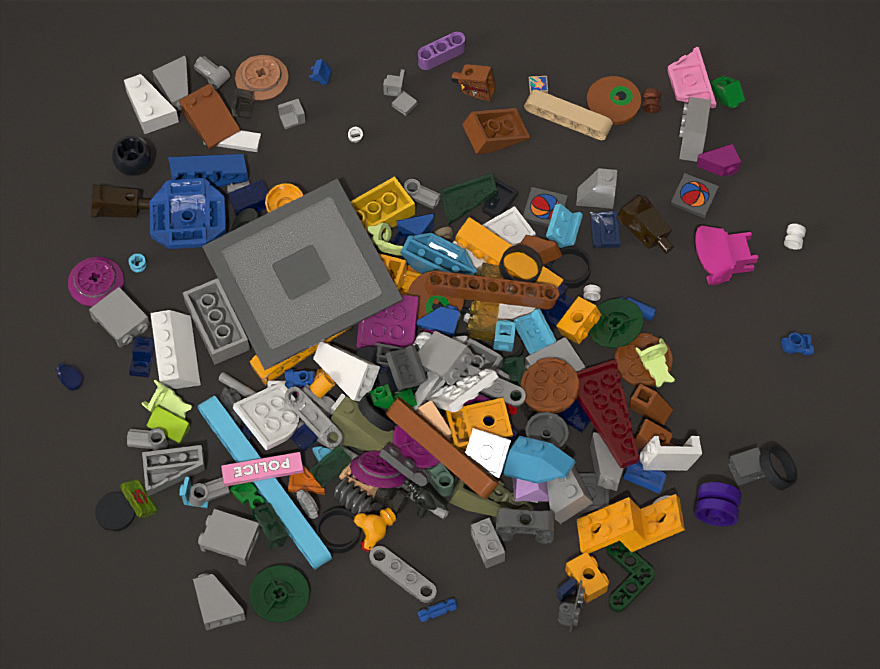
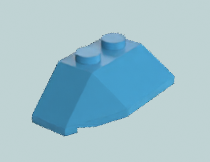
M433 233L408 236L400 252L410 266L422 274L430 271H442L474 275L476 272V268L473 266L465 249Z
M519 436L509 446L503 465V472L505 476L538 484L557 478H566L576 462L552 443Z

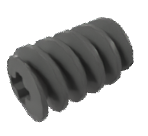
M344 478L335 488L334 499L340 500V504L346 505V509L351 510L354 515L359 513L371 514L377 503L371 504L373 500L371 496L365 499L367 493L359 494L361 488L357 487L354 490L355 483L352 482L348 485L349 478Z

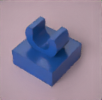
M322 59L316 60L315 66L311 67L313 75H309V78L312 81H319L322 85H326L329 83L332 69Z

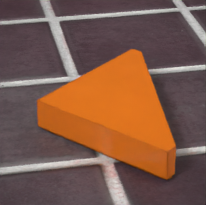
M303 465V473L290 475L288 492H298L302 489L310 494L325 495V489L321 487L314 476Z

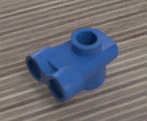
M794 332L789 337L782 338L781 340L783 352L789 354L802 353L803 355H813L814 353L810 334Z
M295 369L285 370V386L287 389L291 387L304 388L306 384L310 386L314 382L315 372L295 371Z

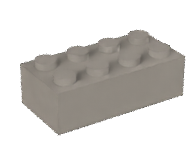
M218 278L183 292L185 304L214 365L250 350L248 339Z

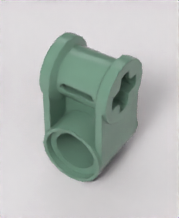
M440 462L434 467L425 468L431 475L429 482L441 496L451 495L454 488V479L445 465ZM444 482L449 483L448 486H442L441 484Z

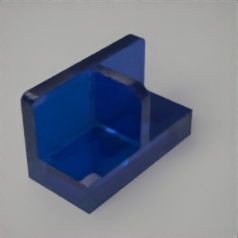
M262 180L229 192L228 197L233 205L235 216L247 208H252L256 212L266 209L265 201L268 191Z
M563 283L557 288L559 290V297L555 306L551 309H542L546 322L556 327L575 302L574 299L566 295L568 286Z

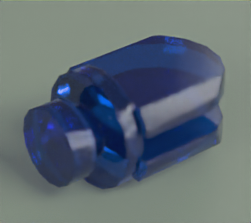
M61 363L56 367L55 371L59 373L57 377L67 389L75 391L81 387L82 375L73 366H66L64 363Z

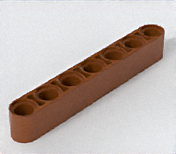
M442 271L430 272L425 284V290L430 295L540 309L553 308L559 297V290L552 285Z
M397 397L386 411V415L482 498L488 499L499 485V482L403 399Z

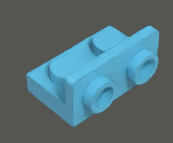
M562 204L555 205L546 237L556 242L560 248L574 245L583 214L581 212L571 213Z

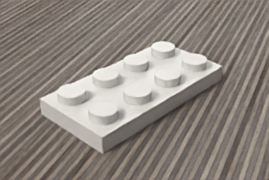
M515 206L482 225L512 246L519 245L525 235L536 236V233ZM465 249L476 271L488 265L486 261L477 259L471 251Z

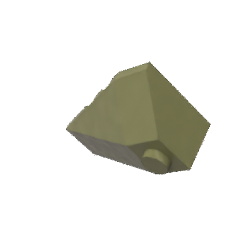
M345 396L330 419L344 435L342 446L355 447L361 451H382L387 444L393 446L394 431L387 432L374 426L362 415L358 408V403ZM332 433L329 438L337 442L338 434Z
M458 477L449 502L467 511L494 517L497 515V510L501 508L534 510V507L527 501H515L514 493L504 488V483L500 480L498 481L499 485L488 499H484ZM528 520L521 521L522 523H530Z

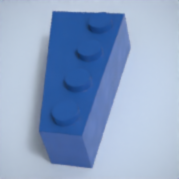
M244 154L168 157L172 180L205 178L214 188L230 185V183L236 184L248 181Z

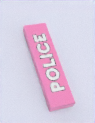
M300 452L221 466L225 486L303 473Z

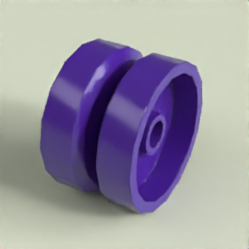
M719 482L703 483L698 489V502L696 503L694 515L700 521L710 525H734L738 522L740 511L738 507L741 504L742 493L739 489L728 484Z

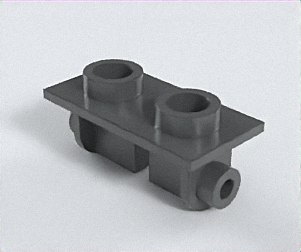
M224 387L220 396V402L239 428L243 421L233 409V405L241 401L242 398L234 388L228 390L227 387Z

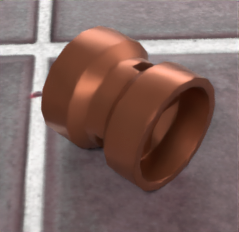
M654 88L646 89L643 92V99L645 100L642 106L643 111L652 114L659 112L661 108V103L659 102L661 100V92Z

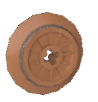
M257 55L241 63L236 70L235 82L237 89L244 96L252 100L264 101L272 99L283 92L288 84L289 75L286 66L279 59L269 55Z

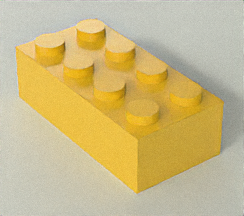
M395 176L350 201L366 232L368 226H374L381 222L387 223L390 228H393L397 225L396 221L408 219L415 215L414 201ZM367 232L369 238L373 237V234Z

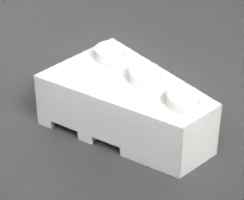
M141 74L124 80L126 92L144 134L179 122L176 109Z

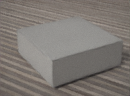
M404 91L392 102V107L405 116L417 105V100Z

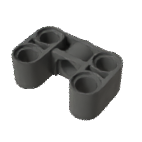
M509 508L497 510L495 532L500 541L513 540L514 534L522 533L536 535L535 540L539 543L548 544L553 542L555 513L551 511L513 510ZM528 520L530 524L524 525L521 521Z

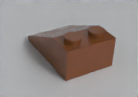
M210 83L179 100L182 114L209 149L240 132V128L220 95Z
M516 108L473 111L462 124L476 154L493 153L530 139Z

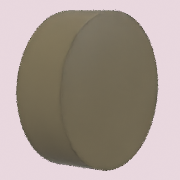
M443 227L434 232L435 235L445 240H449L454 235L451 227Z

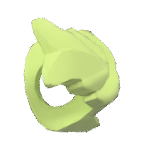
M381 222L374 226H368L367 232L373 234V237L370 239L376 250L382 253L402 256L400 252L403 246L388 243L391 238V228L387 223Z
M662 338L659 340L658 345L641 351L636 347L643 366L646 370H649L651 377L655 379L656 387H661L665 382L672 383L675 381L668 373L664 356L668 347Z
M154 380L158 386L150 403L144 401L142 405L150 412H153L154 408L158 406L185 420L186 412L192 409V405L183 402L179 396L175 395L171 388Z

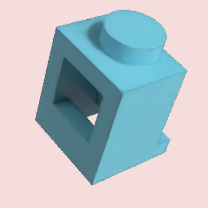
M497 320L493 350L512 352L515 322Z

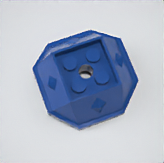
M205 178L167 180L149 201L150 236L168 249L202 247L226 233L225 198Z

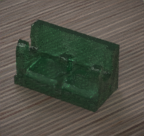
M524 356L505 358V363L502 364V371L509 375L510 379L508 382L521 387V379L525 372ZM514 392L510 396L512 400L521 399L522 397L519 392Z
M338 445L309 471L320 485L324 487L349 466L352 459Z
M271 503L253 508L251 517L254 521L258 520L269 540V549L272 550L275 544H277L278 548L284 546L289 534Z

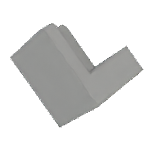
M401 69L400 76L387 75V79H384L383 84L384 95L399 96L403 92L405 70Z
M299 99L278 105L279 117L285 129L305 123V113Z

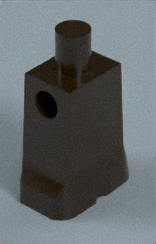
M93 184L91 217L137 218V209L150 210L149 201L151 199L138 198V189L105 187Z
M638 196L618 214L617 219L628 227L648 249L658 245L667 254L674 248L667 239L672 229L646 196Z

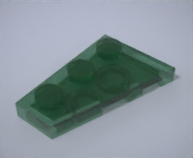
M493 173L440 189L449 225L498 193Z

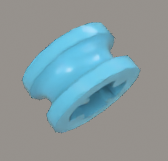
M133 254L129 258L130 269L133 272L140 273L145 270L147 264L142 254ZM136 261H140L138 266L135 265Z

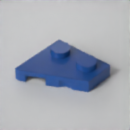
M639 455L638 463L627 466L623 479L660 494L667 475L661 470H643V464L640 462Z

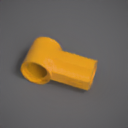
M319 369L315 373L314 382L309 388L317 397L322 398L335 385V382L323 369Z

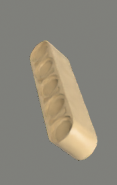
M532 90L524 105V108L534 115L598 140H605L613 125L612 120L606 116L539 90Z

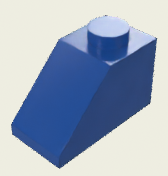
M446 305V308L440 307L419 319L417 326L455 337L461 313L457 311L458 308Z

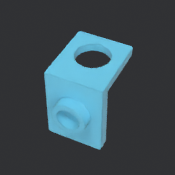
M185 477L179 494L182 496L184 505L193 506L188 499L193 487L190 477ZM209 501L205 502L204 505L200 507L208 508Z

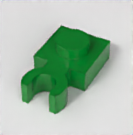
M250 482L236 484L230 489V493L243 505L249 502L250 509L253 512H257L254 503L260 502L262 505H265L264 499L256 495L258 489Z

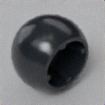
M124 137L113 148V164L124 175H141L151 165L152 150L149 144L140 137Z

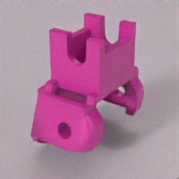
M700 226L697 229L695 245L702 266L710 274L706 276L708 285H720L730 281L734 273L754 270V265H746L757 263L758 255H751L747 240L751 239V232L728 235L723 228Z

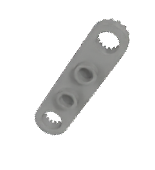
M468 365L466 368L468 375L466 377L480 376L479 372L482 370ZM499 377L494 380L492 386L480 391L494 399L504 398V402L513 407L521 406L526 399L525 391L521 387ZM519 392L522 397L519 401H513L510 398L511 394Z
M298 387L287 389L285 392L286 403L328 447H340L344 441V435L341 430L302 389ZM293 392H298L300 395V399L297 402L291 401L290 397ZM332 433H337V442L330 443L329 436Z
M376 546L370 551L369 556L373 566H376L411 595H414L424 603L432 602L437 594L435 585L387 548ZM377 552L385 555L382 561L375 560L374 556ZM426 587L432 591V594L428 597L421 594L422 589Z

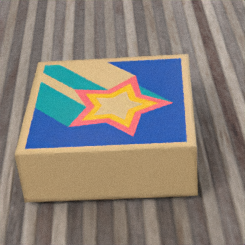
M547 76L529 77L530 94L532 90H539L548 94Z

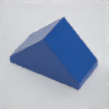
M429 214L396 221L397 233L405 238L429 233L434 227V215Z

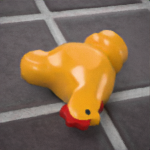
M382 509L379 516L375 514L366 515L364 513H359L355 516V524L361 527L365 534V539L361 542V549L365 550V552L372 550L377 542L386 535V526H391L396 521V517L391 509Z

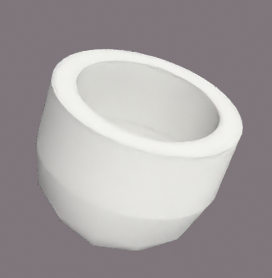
M352 127L348 132L349 140L353 143L361 141L363 137L362 130L358 127Z

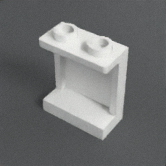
M654 436L640 452V462L643 464V470L687 471L702 455L699 436H691L682 447L661 446L659 436Z

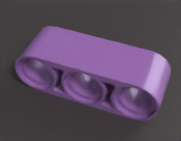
M453 32L420 48L418 51L419 67L423 70H429L464 53V34Z

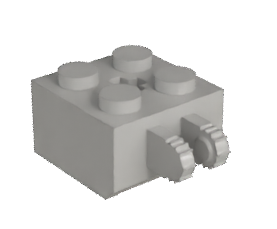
M469 338L465 345L475 356L469 365L480 370H494L499 378L508 381L510 379L509 375L500 370L503 364L502 356ZM465 369L464 372L460 375V377H466L468 375V370Z

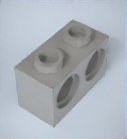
M490 518L472 524L471 536L485 567L489 568L504 562L505 551Z

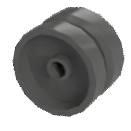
M543 412L532 416L527 422L524 437L552 443L564 451L569 432L567 424L561 417L553 413Z

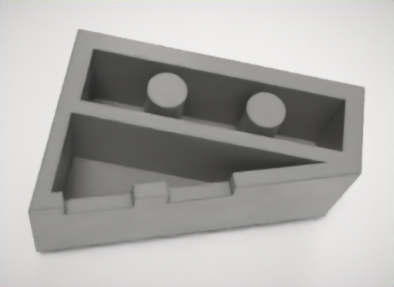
M689 97L688 104L684 103L683 114L685 115L682 116L679 137H682L679 159L697 162L698 155L703 153L711 100Z
M202 445L142 452L145 487L148 496L185 480V477H191L205 470Z
M573 466L566 478H557L547 482L550 511L555 513V520L560 524L593 503L575 466Z

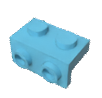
M539 308L513 321L516 323L515 327L530 355L556 342L554 334Z

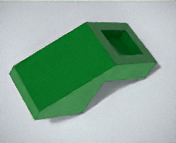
M388 384L370 391L375 406L389 409L397 397L403 399L411 407L417 405L411 388L401 391L396 395H392Z

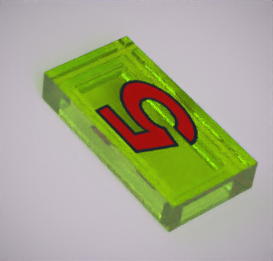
M139 480L121 484L120 489L139 518L156 513L157 509Z

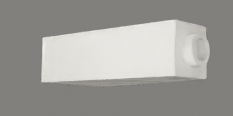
M323 341L319 343L313 358L354 401H360L366 393H370L380 369L378 365L334 344Z

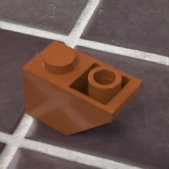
M525 235L519 244L534 249L541 257L542 264L562 256L558 244L552 240L548 241L537 236Z
M642 384L638 386L630 401L629 409L663 427L673 412V409L658 392Z

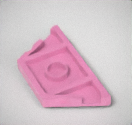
M696 47L689 55L682 56L679 61L668 66L667 71L677 101L688 103L689 97L711 100L710 108H716V101L699 47Z

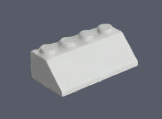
M171 310L151 313L160 383L172 390L201 385L191 316Z

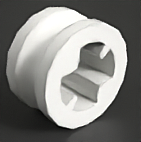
M596 285L585 286L583 298L588 301L599 300L601 288Z

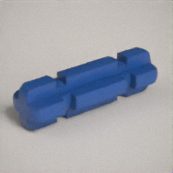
M454 598L446 600L445 603L440 602L432 605L427 610H419L418 617L421 622H425L430 617L435 618L447 613L448 610L449 612L456 610L457 604Z

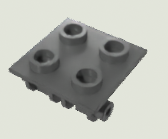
M582 580L580 581L575 604L564 602L559 607L558 622L569 626L570 632H572L573 626L578 625L580 609L583 604L585 588H582Z

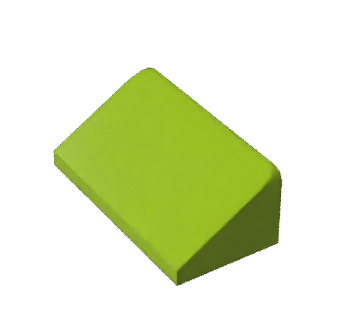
M158 406L154 408L147 427L152 430L161 429L166 437L179 444L190 430V425L187 421Z

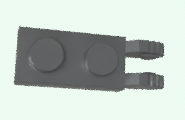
M387 444L380 452L379 456L414 483L423 487L430 481V473L425 468L419 469L412 459L405 458L395 446Z

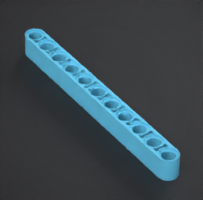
M216 396L210 397L197 406L206 422L236 463L261 459ZM276 478L251 482L258 489L259 495L264 499L267 506L314 570L332 559L326 546Z

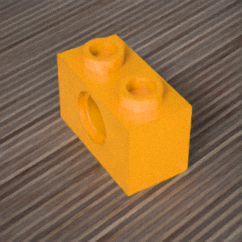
M578 296L556 327L562 336L580 344L587 337L594 324L599 321L601 313L596 305Z
M587 552L567 562L565 569L569 577H573L577 581V589H579L580 581L582 580V588H585L584 600L586 603L606 593L609 583L607 576L597 568L598 563L593 556L590 557ZM591 574L593 578L586 579L583 575Z

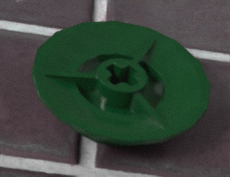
M619 298L607 300L597 306L601 316L599 321L589 331L592 340L602 347H623L633 342L641 333L644 325L643 313L638 305L630 300Z
M276 565L268 567L256 575L250 585L249 599L253 610L259 617L269 622L283 623L293 620L303 612L308 604L310 591L307 580L299 571L290 566ZM283 592V596L277 599L276 594Z

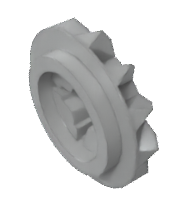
M302 489L298 491L297 499L302 509L309 518H317L318 507L311 495Z

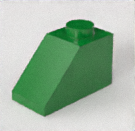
M723 75L709 81L712 91L721 105L735 108L740 105V102L745 101L739 80Z

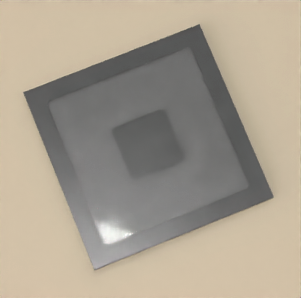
M338 179L202 246L264 370L403 301Z

